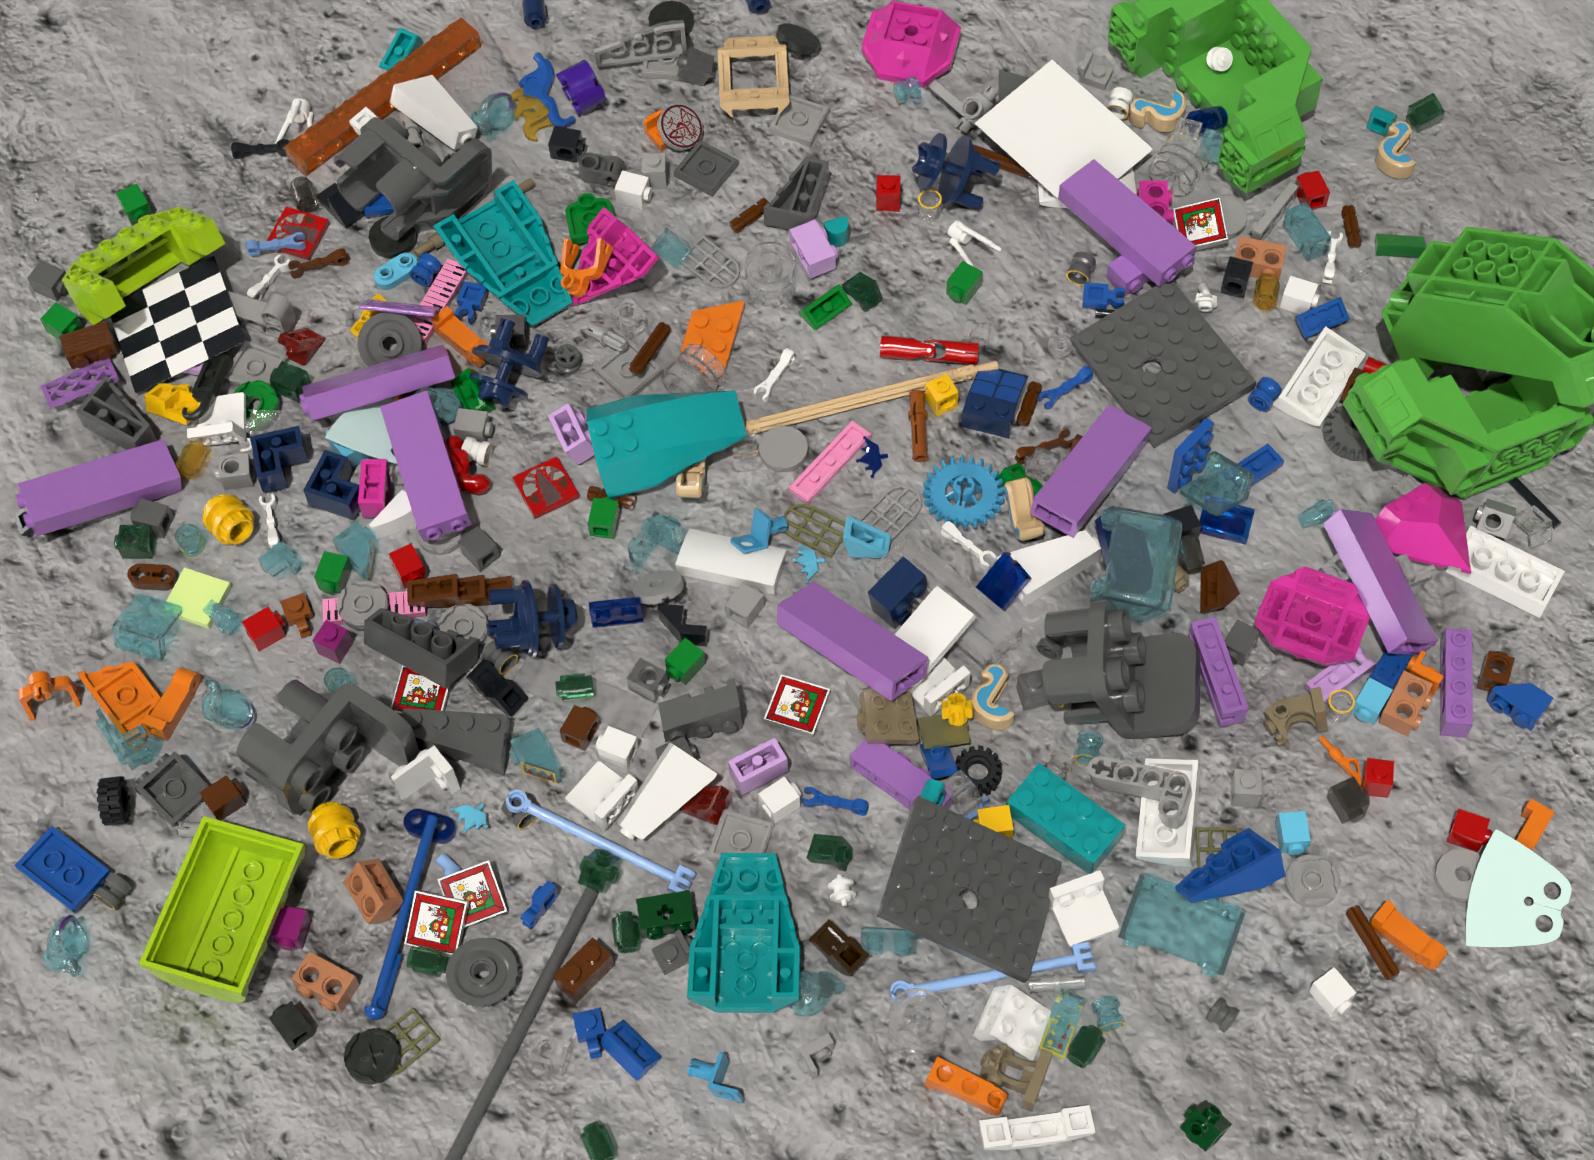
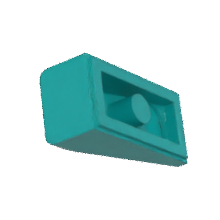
M399 28L379 64V68L399 76L420 49L423 43L420 36Z

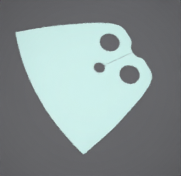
M396 396L345 411L332 425L325 438L378 459H387V462L397 464L395 456L391 453L392 445L380 406L396 401Z
M1496 829L1483 851L1472 881L1466 915V946L1515 947L1539 945L1556 940L1560 937L1564 923L1561 911L1568 904L1571 895L1569 881L1555 867L1532 850ZM1555 882L1560 886L1561 894L1557 899L1553 900L1545 896L1544 887L1547 883ZM1525 897H1531L1534 902L1533 905H1525ZM1540 915H1547L1552 919L1553 927L1549 932H1541L1537 929L1535 925L1536 919Z

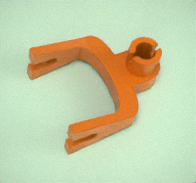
M564 238L560 273L564 276L561 280V286L567 289V292L576 298L584 296L590 280L598 279L603 275V271L614 248L610 244H605L606 241L597 238L594 265L588 269L575 270L572 269V265L580 246L572 244L571 240Z
M34 672L28 676L29 685L18 690L19 700L30 721L36 720L34 711L31 708L33 707L31 699L44 701L43 694H45V698L48 700L51 698V692L68 691L75 706H81L80 698L77 695V685L69 676L51 678L48 672Z

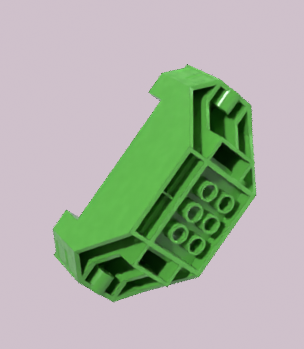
M1124 0L1111 7L1107 35L1108 41L1121 52L1129 70L1134 72L1139 78L1163 67L1164 72L1175 80L1178 88L1190 97L1193 105L1198 106L1204 113L1205 118L1215 125L1222 136L1218 165L1227 181L1231 182L1236 188L1241 189L1245 194H1248L1300 164L1301 156L1306 149L1304 145L1306 134L1300 117L1316 108L1323 78L1308 63L1312 47L1268 0ZM1224 47L1231 51L1233 61L1227 70H1213L1208 66L1206 58L1212 48Z
M1466 226L1454 244L1439 241L1430 242L1407 273L1405 281L1398 290L1391 294L1390 301L1381 312L1400 360L1406 361L1414 358L1427 379L1435 368L1443 369L1447 363L1552 381L1560 404L1582 408L1594 404V270L1556 238Z
M1414 358L1406 361L1401 359L1391 365H1384L1371 374L1365 372L1359 375L1343 402L1345 409L1377 462L1394 466L1448 491L1450 495L1455 494L1463 499L1508 482L1515 477L1518 478L1548 466L1556 454L1576 447L1594 425V418L1587 407L1582 408L1560 404L1552 381L1513 375L1505 383H1494L1484 391L1479 392V390H1476L1464 397L1451 375L1443 378L1437 376L1428 381Z

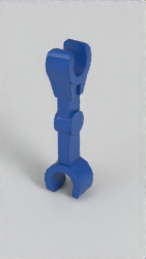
M1089 366L1083 367L1075 377L1063 382L1058 388L1041 392L1038 401L1041 402L1045 398L1050 399L1049 402L1044 404V408L1047 410L1051 409L1062 395L1069 393L1081 383L1086 384L1093 379V370Z
M806 787L804 789V793L814 795L812 799L802 798L803 805L807 807L827 805L832 808L851 810L860 816H865L868 812V802L864 799H854L853 801L839 798L838 796L825 795L813 787Z

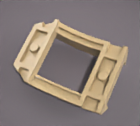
M776 36L728 38L724 42L723 48H717L720 107L731 117L732 110L746 111L757 108L767 110L778 107V114H780L790 103L786 44H780ZM769 55H775L777 87L731 90L730 58L742 59L750 56L768 57Z

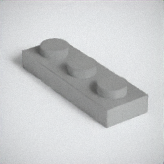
M1290 182L1285 189L1281 188L1278 191L1275 202L1272 205H1267L1261 220H1256L1250 229L1252 239L1265 240L1295 201L1298 185Z

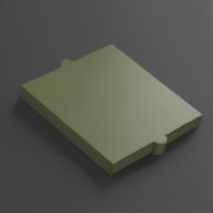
M942 715L917 718L919 726L918 735L922 739L924 749L970 743L968 735L969 725L967 723L961 726H954L948 722V719H942Z

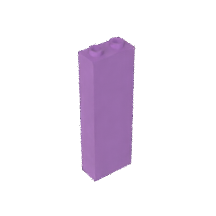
M1095 159L1060 184L1058 200L1159 287L1165 282H1171L1179 271L1183 268H1189L1195 261L1196 245Z
M439 345L302 386L303 394L299 396L304 414H310L313 421L451 380L455 376L444 345Z
M426 390L380 406L416 526L423 541L436 540L442 535L464 530L465 527L471 526L463 495L428 391Z
M1109 404L1033 498L1030 514L1074 538L1146 446L1152 427Z
M164 439L17 483L19 494L15 495V499L19 509L24 508L26 514H23V518L27 528H32L37 537L136 506L140 498L152 501L181 492L182 486L180 474Z
M1344 509L1334 511L1323 525L1353 584H1355L1359 596L1388 653L1419 655L1422 650H1428L1438 640L1373 514Z
M814 581L778 604L777 625L890 701H893L927 676L928 656Z

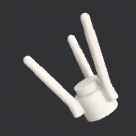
M301 98L293 100L291 109L275 144L283 139L290 123H293V121L303 123L307 120L309 151L311 153L314 152L312 123L314 113L309 111L310 103Z
M956 220L948 229V235L951 237L949 243L957 249L963 260L972 266V262L959 245L960 243L967 244L974 237L997 251L1002 250L1001 247L969 228L961 220Z

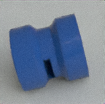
M422 253L418 259V265L413 266L409 275L419 285L428 287L433 281V275L439 272L442 265L436 257L428 253Z
M1262 377L1256 385L1257 389L1253 390L1248 396V401L1255 409L1267 412L1273 405V399L1278 398L1282 389L1275 380Z

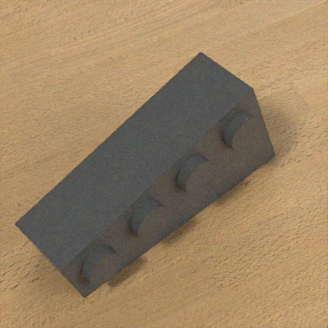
M380 608L364 620L365 645L443 688L448 687L477 663L478 638L470 636L468 639L459 637L456 631L448 629L447 632L434 629V624L427 622L415 623L411 621V617Z
M403 708L402 718L412 727L419 750L423 751L435 746L442 755L448 756L451 760L458 762L461 760L471 763L475 767L491 769L495 773L505 775L511 732L508 715Z

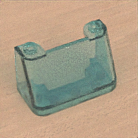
M1111 506L1104 509L1101 516L1102 527L1107 531H1112L1106 573L1092 581L1090 586V602L1111 600L1117 609H1126L1130 619L1138 623L1164 613L1169 608L1173 597L1182 533L1181 521L1170 516L1119 506Z
M1142 872L1138 878L1118 935L1119 938L1124 939L1122 943L1138 949L1139 945H1148L1198 964L1202 968L1201 973L1214 978H1217L1218 974L1223 976L1246 909L1217 898L1190 902L1176 891V883Z

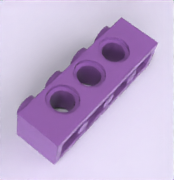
M1446 628L1440 640V674L1444 676L1440 684V736L1466 738L1473 725L1472 630Z

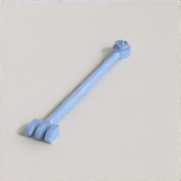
M512 790L508 793V797H506V806L509 811L513 813L527 812L671 882L667 889L670 893L685 891L679 888L678 885L689 889L691 882L682 877L685 876L693 880L696 875L695 872L679 865L675 873L531 803V800L521 790ZM519 800L521 802V805L515 807L512 805L511 801Z
M1090 942L1072 945L1071 955L1035 961L1031 973L1073 965L1076 966L1077 973L1095 971L1097 969L1096 963L1084 964V962L1094 959L1093 953H1081L1091 949ZM993 969L919 984H909L900 980L892 984L890 999L895 1004L904 1005L916 995L1010 978V976ZM898 991H902L906 996L898 998L895 994Z

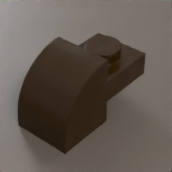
M829 919L809 939L828 959L827 962L845 976H850L870 956L851 936L847 937Z

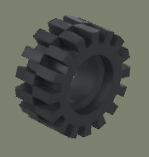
M978 745V750H974V746H970L968 752L964 749L961 751V756H957L955 763L958 774L954 775V779H956V786H961V792L965 793V791H968V796L973 797V793H977V798H980L982 793L988 796L991 794V790L995 791L997 789V785L1001 781L1002 763L1001 760H998L996 753L991 754L992 749L987 747L986 751H983V746ZM972 764H982L987 768L988 774L983 779H973L969 776L967 770Z
M123 776L99 779L97 784V802L99 804L98 811H100L99 816L102 819V824L109 826L128 823L131 814L129 811L131 804H129V788L126 787L127 782Z

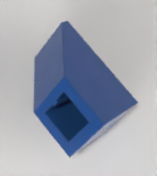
M1532 683L1495 686L1491 690L1486 702L1497 712L1504 713L1512 718L1518 726L1532 731L1548 710L1554 697Z

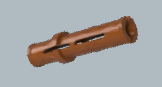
M921 390L909 392L910 411L908 412V419L911 421L912 459L915 462H925L928 460L926 434L928 412L925 410V393Z

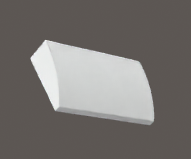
M1325 326L1282 389L1273 406L1298 420L1319 427L1345 388L1355 367L1359 366L1366 353Z
M1470 526L1466 532L1471 574L1463 573L1461 568L1448 566L1446 572L1540 618L1565 571Z
M689 529L675 564L676 572L684 576L739 587L743 582L748 586L757 587L762 593L775 595L787 549L768 545L767 549L742 553L730 543L732 537ZM741 542V544L745 546L753 545L749 542Z
M1145 758V765L1185 773L1192 788V798L1184 824L1179 828L1170 829L1162 822L1158 810L1159 801L1141 797L1136 858L1165 865L1192 867L1201 772L1199 761ZM1152 780L1147 785H1156L1158 781ZM1179 785L1176 786L1173 790L1180 791L1185 786ZM1172 809L1169 810L1166 814L1174 815L1175 813H1177L1178 810Z

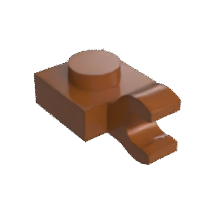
M305 593L280 601L289 627L296 624L301 638L310 636L311 632L306 620L313 618Z

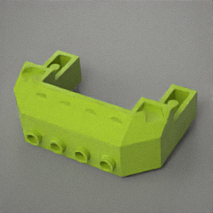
M175 207L159 213L145 215L132 227L121 229L118 232L119 235L100 242L99 247L93 251L82 253L78 260L71 264L62 281L77 309L92 325H95L126 307L122 298L181 262L189 266L223 246L225 242L212 218L184 207Z

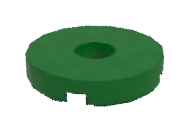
M261 380L248 381L235 390L234 393L243 392L246 394L247 428L258 429L267 426L275 419L279 411L280 401L277 392L270 384ZM254 399H260L259 407L251 410L249 408L250 402Z

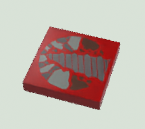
M286 206L267 241L285 239L296 232H302L306 239L298 240L297 242H305V249L281 248L277 251L310 261L330 223L326 218Z
M557 456L512 477L515 486L534 519L579 499L577 490Z

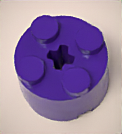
M586 60L579 61L556 74L560 84L564 86L561 89L565 97L573 102L571 105L577 116L606 100L601 85L598 84L597 77Z

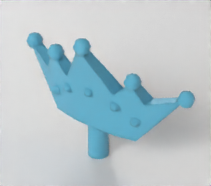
M799 544L798 546L802 550H799L798 554L803 556L794 558L793 561H797L805 567L801 569V572L808 574L805 581L807 584L818 572L817 563H825V559L816 558L814 550Z
M480 803L476 809L468 804L450 808L451 812L459 813L458 821L465 819L464 833L475 824V829H478L481 825L488 828L487 815L481 811L485 806L483 803Z

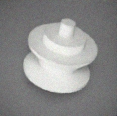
M1214 47L1208 52L1206 60L1211 69L1225 71L1231 66L1233 56L1227 48Z
M838 874L837 878L828 884V889L834 891L830 895V900L842 904V906H847V902H850L856 896V892L850 890V887L854 885V881L847 877H842V874Z

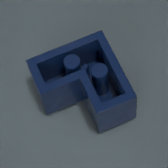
M294 426L250 436L257 479L263 493L288 488L284 467L308 461L305 441L300 427Z
M324 450L303 491L310 506L354 520L360 509L358 504L359 485L348 481L352 474L348 457Z
M903 556L868 591L872 611L894 630L899 625L902 626L911 616L910 602L915 597H921L927 589L926 575Z

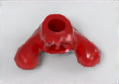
M455 435L448 437L445 442L461 491L478 495L485 493L490 488V479L484 474L470 476L468 453L466 450L461 449L463 440Z

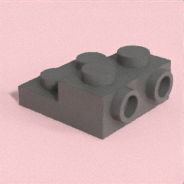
M175 751L171 755L165 753L155 763L158 767L151 773L148 771L144 772L135 781L138 784L135 787V791L171 826L176 824L203 799L199 792L209 787Z

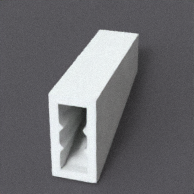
M433 75L393 85L390 99L392 106L453 150L460 149L466 143L475 139L478 127Z
M1084 530L1078 532L1074 538L1067 535L1000 555L996 558L995 570L1026 607L1099 561L1101 546L1094 536L1091 537Z
M669 743L616 822L622 827L620 832L632 840L635 836L643 840L715 779L717 773L674 744Z

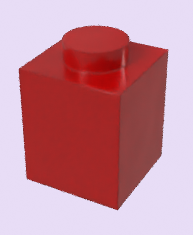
M1320 171L1305 172L1297 176L1295 184L1299 187L1296 196L1303 211L1308 212L1326 207L1330 191Z
M877 175L876 211L900 212V175Z
M412 543L388 553L392 566L404 589L407 588V581L427 578L425 568Z
M269 606L242 621L247 635L258 652L286 637L282 629L285 626L283 619L278 612L273 614Z
M1374 758L1366 759L1362 769L1361 795L1388 798L1393 787L1394 761Z
M1458 808L1446 842L1478 853L1482 844L1487 845L1492 830L1487 829L1490 819Z

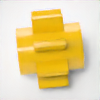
M953 693L947 697V701L941 702L942 719H948L951 725L961 726L967 722L968 718H973L972 700H966L965 695Z

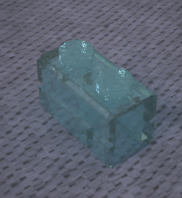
M1304 202L1288 209L1282 226L1297 248L1302 251L1304 258L1307 261H1311L1325 255L1329 249L1331 236L1308 204Z

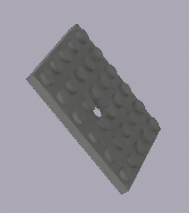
M1173 280L1165 282L1160 287L1158 285L1070 337L1071 345L1093 370L1094 374L1124 412L1152 427L1148 442L1153 448L1158 447L1256 386V380ZM1147 360L1159 361L1162 365L1161 370L1156 374L1145 372L1142 366Z
M917 796L912 803L877 917L1025 983L1029 980L1050 906L1049 890L1055 887L1062 862ZM962 890H969L975 894L977 906L974 909H968L963 906V901L959 897Z

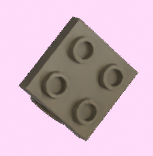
M877 691L861 692L859 695L861 708L857 714V728L860 733L866 735L867 743L916 744L919 741L911 692H904L893 701H890Z

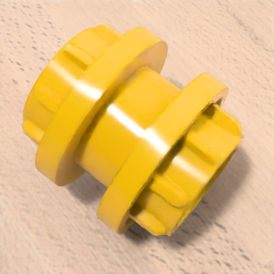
M221 494L214 496L206 503L203 509L202 521L204 527L222 544H240L247 540L254 530V515L252 511L243 505L242 501L235 495Z
M326 802L312 811L311 818L307 823V829L313 838V844L319 854L328 856L330 859H340L348 856L356 849L357 842L360 839V830L354 822V816L349 807L340 805L339 802Z

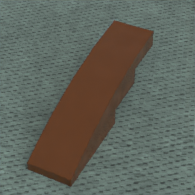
M457 574L407 581V601L409 606L452 607L455 605L464 606V604L488 606L490 605L488 590L511 588V586H514V580L512 576L486 579L485 575L459 578Z

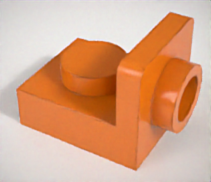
M663 109L651 113L644 119L645 134L661 152L669 147L662 141V135L657 128L658 118Z
M1422 650L1418 657L1412 656L1406 670L1433 683L1429 693L1435 695L1444 676L1436 669L1422 665L1427 653Z

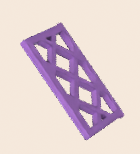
M370 299L359 305V308L364 310L434 317L440 307Z
M111 358L43 384L40 386V389L43 391L50 409L92 392L105 375L110 376L109 379L112 383L118 381L119 378L112 365ZM105 365V367H104L103 369H96V368H99V367ZM82 375L79 379H73L77 376ZM90 375H97L93 380H86ZM66 385H73L69 390H62ZM81 385H82V386H86V387H84V388L78 390V388H79ZM56 396H63V397H60V398L54 400V398H55Z

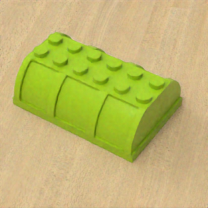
M203 816L139 961V966L178 988L226 1002H244L249 992V983L259 959L263 958L267 949V940L281 908H284L288 898L287 892L295 872L305 857L304 844Z

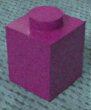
M325 620L312 640L319 655L339 664L353 644L348 629L328 620Z
M288 906L280 909L271 934L279 948L287 951H292L294 948L303 949L311 923L307 910Z

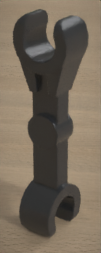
M281 139L276 144L264 145L260 143L251 146L250 144L234 142L231 144V151L235 159H241L251 154L263 155L275 152L280 156L286 157L290 155V149L282 148L290 147V142L288 139Z

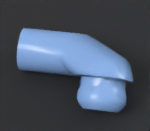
M446 853L440 855L436 860V864L445 871L444 877L461 871L460 867Z

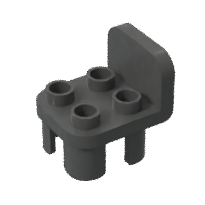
M377 117L371 118L361 127V135L334 157V164L339 168L345 164L350 167L338 178L337 188L342 197L355 210L362 211L380 194H383L391 203L394 212L380 226L381 231L395 241L399 240L415 224L429 222L435 225L452 214L455 215L457 220L464 217L485 197L492 184V152L479 139H473L466 143L450 159L442 164L439 156L428 146L424 145L417 149L407 140L408 135L404 127L392 117H388L384 121Z
M1111 600L1094 601L1090 604L1089 608L1055 611L1046 614L1044 624L1046 634L1050 637L1066 635L1072 651L1073 658L1048 660L1043 664V685L1050 703L1055 705L1072 703L1071 711L1064 712L1063 720L1065 723L1074 724L1109 720L1117 733L1125 739L1179 735L1189 731L1196 724L1200 715V654L1188 636L1181 633L1143 636L1141 632L1133 633L1127 610L1117 609Z
M297 679L286 684L277 695L279 704L300 717L290 732L291 736L295 739L292 745L288 744L261 724L255 723L245 732L237 747L238 758L250 766L245 771V774L276 795L279 804L294 815L304 810L312 814L316 807L326 802L331 788L325 783L338 768L344 773H348L357 765L364 752V747L360 745L362 742L398 766L408 765L419 754L413 729L408 722L357 685L347 683L342 685L335 693H316Z

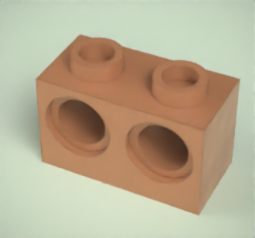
M1240 236L1235 258L1253 262L1250 277L1279 283L1287 246Z
M1404 670L1378 723L1408 737L1411 729L1417 730L1421 723L1423 715L1419 713L1422 707L1427 709L1434 696L1429 693L1433 683ZM1408 692H1415L1418 697L1411 696ZM1398 712L1405 713L1408 718L1401 717Z
M379 859L357 862L343 881L367 924L389 921L404 902Z
M310 951L291 978L296 986L295 991L307 999L312 996L319 1000L318 1004L329 1011L336 1009L341 1013L360 986L356 976ZM319 974L314 982H307L310 975ZM336 986L342 987L338 994H329L332 988Z

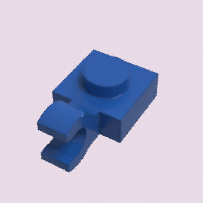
M600 1008L572 1014L578 1042H587L591 1059L602 1057L598 1039L603 1037L605 1030Z

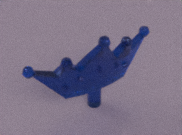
M863 436L867 446L862 447L861 450L865 451L866 454L857 459L856 462L868 464L869 466L865 467V470H872L870 477L874 478V474L882 467L881 459L888 458V454H880L879 446L867 439L866 436Z

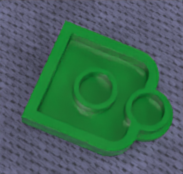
M584 193L578 197L577 202L571 203L566 207L565 214L572 244L588 242V226L603 207L614 215L612 204L608 199L596 198L591 193Z

